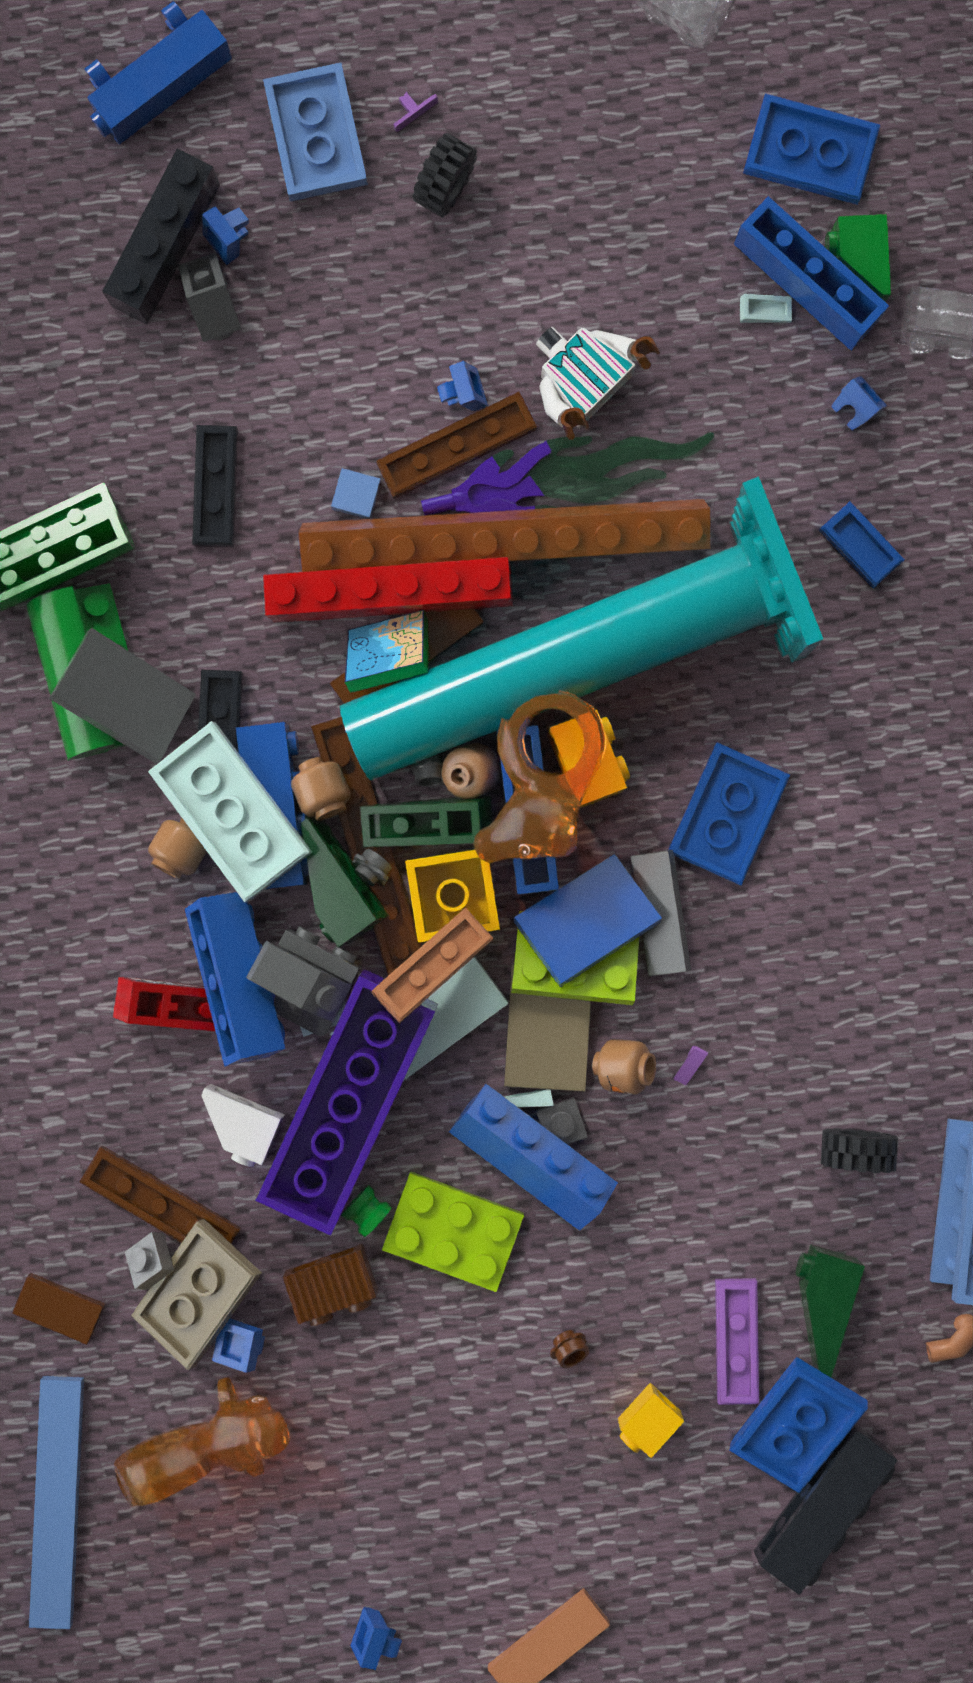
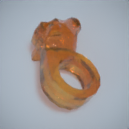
M559 691L554 694L535 696L519 706L510 720L501 719L497 735L498 753L506 773L516 788L514 794L504 805L495 821L490 826L480 830L475 836L473 842L475 853L485 862L493 863L508 858L568 857L577 848V824L580 818L577 817L578 810L600 767L606 750V735L603 722L592 705L572 693ZM554 708L567 712L576 719L583 732L584 748L582 757L574 768L565 773L554 774L543 771L533 764L526 753L524 742L526 728L533 717L544 709Z
M229 1377L219 1379V1409L212 1420L171 1429L155 1435L124 1452L114 1463L118 1486L130 1506H144L163 1500L191 1486L220 1465L238 1472L246 1470L252 1477L259 1476L264 1473L261 1459L274 1457L282 1452L290 1442L288 1426L283 1415L278 1411H273L267 1398L262 1395L251 1396L240 1401Z

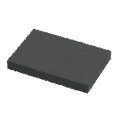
M91 628L85 634L49 699L156 764L161 761L196 694Z

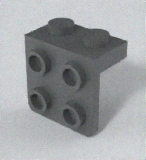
M299 926L297 931L292 929L285 930L278 944L281 948L312 962L353 986L362 969V966L355 963L356 955L336 945L333 951L318 943L321 937ZM275 995L274 1006L276 1014L318 1036H324L328 1033L333 1022L305 1011Z

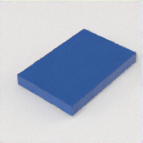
M765 93L743 174L858 205L880 124Z
M716 742L668 850H673L674 856L741 886L790 775Z
M615 854L514 917V923L559 987H562L644 934L662 920V917Z
M796 1357L734 1436L730 1443L729 1451L800 1493L866 1412L868 1400Z

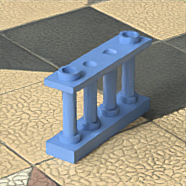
M948 1118L930 1281L952 1284L951 1299L955 1303L973 1305V1121Z

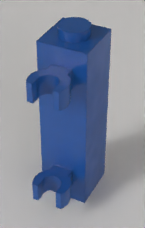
M173 1L161 10L167 19L165 23L172 33L113 78L109 76L97 59L84 69L90 77V82L96 88V91L87 97L94 110L90 118L104 137L111 133L120 145L232 59L227 40L203 10H200L187 20L182 10Z

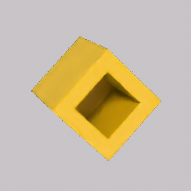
M649 1383L619 1416L618 1423L622 1431L619 1436L635 1453L642 1450L652 1458L684 1423V1419L680 1409L653 1384Z

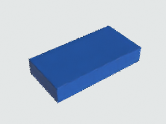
M851 501L819 529L823 536L872 588L876 587L905 560Z

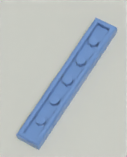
M43 1376L40 1379L29 1628L70 1629L73 1625L84 1392L83 1377Z

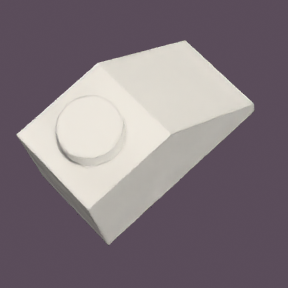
M210 1084L205 1087L201 1096L223 1149L233 1153L231 1159L249 1167H254L255 1163L262 1165L267 1160L285 1114Z

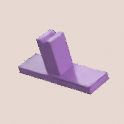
M407 92L404 96L399 97V102L408 114L393 124L395 131H400L438 103L437 95H432L419 106H417Z
M692 1046L687 1059L676 1073L674 1080L687 1085L706 1058L708 1052Z

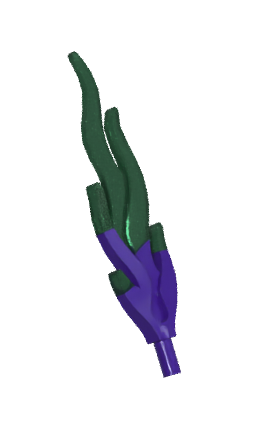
M709 432L692 442L683 444L631 436L596 453L576 457L557 456V453L561 450L585 447L592 442V437H575L573 440H569L567 437L546 440L537 445L509 470L498 474L501 467L514 455L513 450L507 449L484 461L464 483L451 489V494L421 500L424 516L454 509L456 513L559 508L549 505L525 507L516 504L519 500L527 497H547L587 504L606 501L648 479L663 480L667 475L661 470L645 468L619 478L610 479L603 477L612 469L635 460H682L704 448L713 439L714 433Z

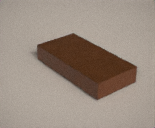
M30 1273L25 1280L12 1314L87 1345L92 1338L105 1303Z

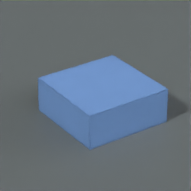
M342 468L331 505L332 510L371 519L381 479Z

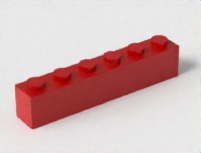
M508 557L263 575L265 616L274 623L409 614L421 610L434 612L514 606L512 571Z

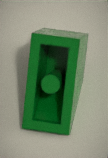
M887 214L838 216L831 231L826 233L825 248L886 302L891 295Z

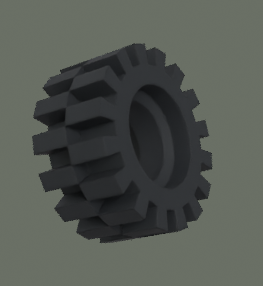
M449 133L443 134V137L438 139L436 147L433 146L429 158H426L423 163V170L418 174L417 179L419 180L413 189L415 191L412 195L413 201L442 218L447 215L451 207H454L458 196L460 197L464 186L469 181L468 177L473 172V165L477 159V150Z
M841 1128L823 1129L821 1164L835 1169L856 1170L864 1173L866 1171L872 1173L895 1172L898 1137L878 1131Z

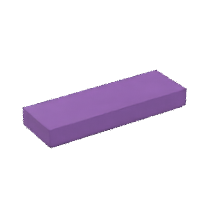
M756 1278L715 1279L718 1405L759 1404Z

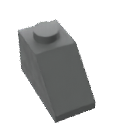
M216 252L178 265L186 299L203 342L211 339L223 340L230 337L234 331L240 330L239 319Z
M268 941L264 943L246 977L293 1005L333 1022L352 986L329 971Z

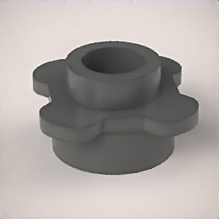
M366 849L362 855L356 854L352 861V864L356 867L354 872L361 880L371 886L377 883L384 887L389 879L387 875L392 867L383 857L370 849Z

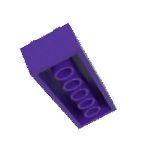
M365 969L360 974L255 1200L330 1236L438 1006V1003L427 999L399 1024L371 993L384 978Z

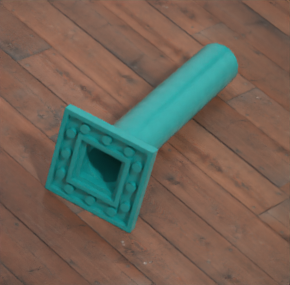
M759 476L743 482L739 496L736 498L737 503L734 506V513L731 515L732 521L729 522L731 532L737 543L736 546L428 669L426 674L403 679L341 704L340 713L347 736L366 776L370 780H374L762 624L764 627L776 623L778 629L777 633L774 634V639L782 657L789 655L792 663L806 658L820 644L823 636Z

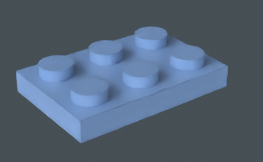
M336 63L263 79L290 202L368 185L342 64Z

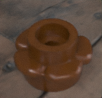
M573 1330L560 1333L553 1340L554 1348L550 1351L551 1358L557 1359L562 1368H570L581 1363L589 1354L586 1336L583 1333H575Z

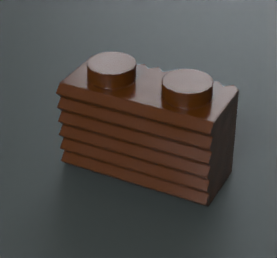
M363 1243L287 1269L283 1275L298 1324L309 1321L310 1326L323 1324L333 1319L334 1312L344 1308H348L349 1313L361 1311L372 1305L371 1299L376 1298L378 1293V1286Z

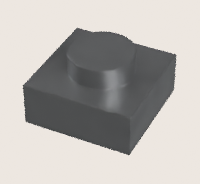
M574 1097L553 1104L554 1106H546L536 1110L540 1124L564 1143L569 1144L588 1137Z
M151 1232L125 1251L134 1289L147 1290L174 1271L164 1233Z

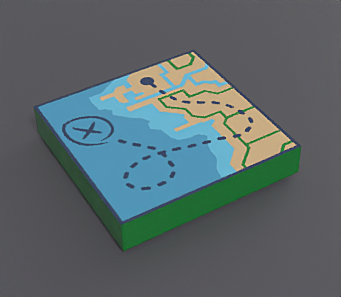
M424 610L348 630L345 684L350 693L428 673V618Z

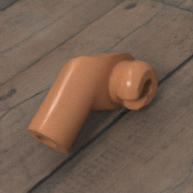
M962 1314L955 1318L954 1327L957 1331L951 1338L925 1343L930 1363L961 1358L973 1347L972 1315Z

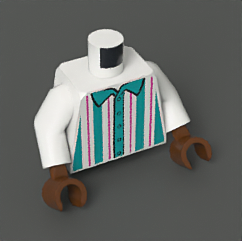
M550 327L541 335L536 343L550 358L542 367V381L539 386L545 413L559 426L563 427L569 440L575 439L572 428L577 426L580 429L584 426L586 430L589 429L587 421L633 376L635 364L632 361L637 360L640 367L644 370L651 367V363L646 355L652 352L657 355L661 353L655 341L648 336L635 340L599 330L590 332L585 328L579 329L567 341L553 327Z

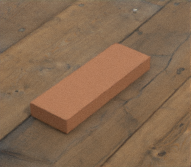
M465 908L377 985L371 993L400 1024L492 942L494 938Z
M583 1588L488 1664V1671L498 1683H539L610 1626L609 1620Z

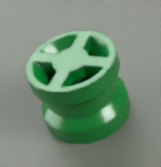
M367 1185L341 1213V1216L346 1221H353L358 1226V1233L366 1237L386 1217L392 1207L386 1201L380 1202L375 1197L374 1189Z

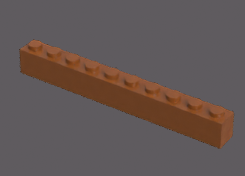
M704 499L302 523L298 533L302 572L508 557L509 561L711 549L710 507Z

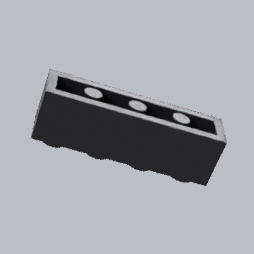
M178 148L176 149L102 290L113 308L146 325L148 324L202 221V214L208 210L220 187L212 165Z
M855 1424L800 1493H795L757 1545L754 1553L759 1565L798 1595L803 1592L806 1586H812L818 1580L822 1572V1564L829 1554L837 1552L844 1544L847 1536L846 1531L855 1519H861L868 1511L871 1504L870 1498L879 1486L886 1485L892 1478L895 1464L898 1460L890 1449Z

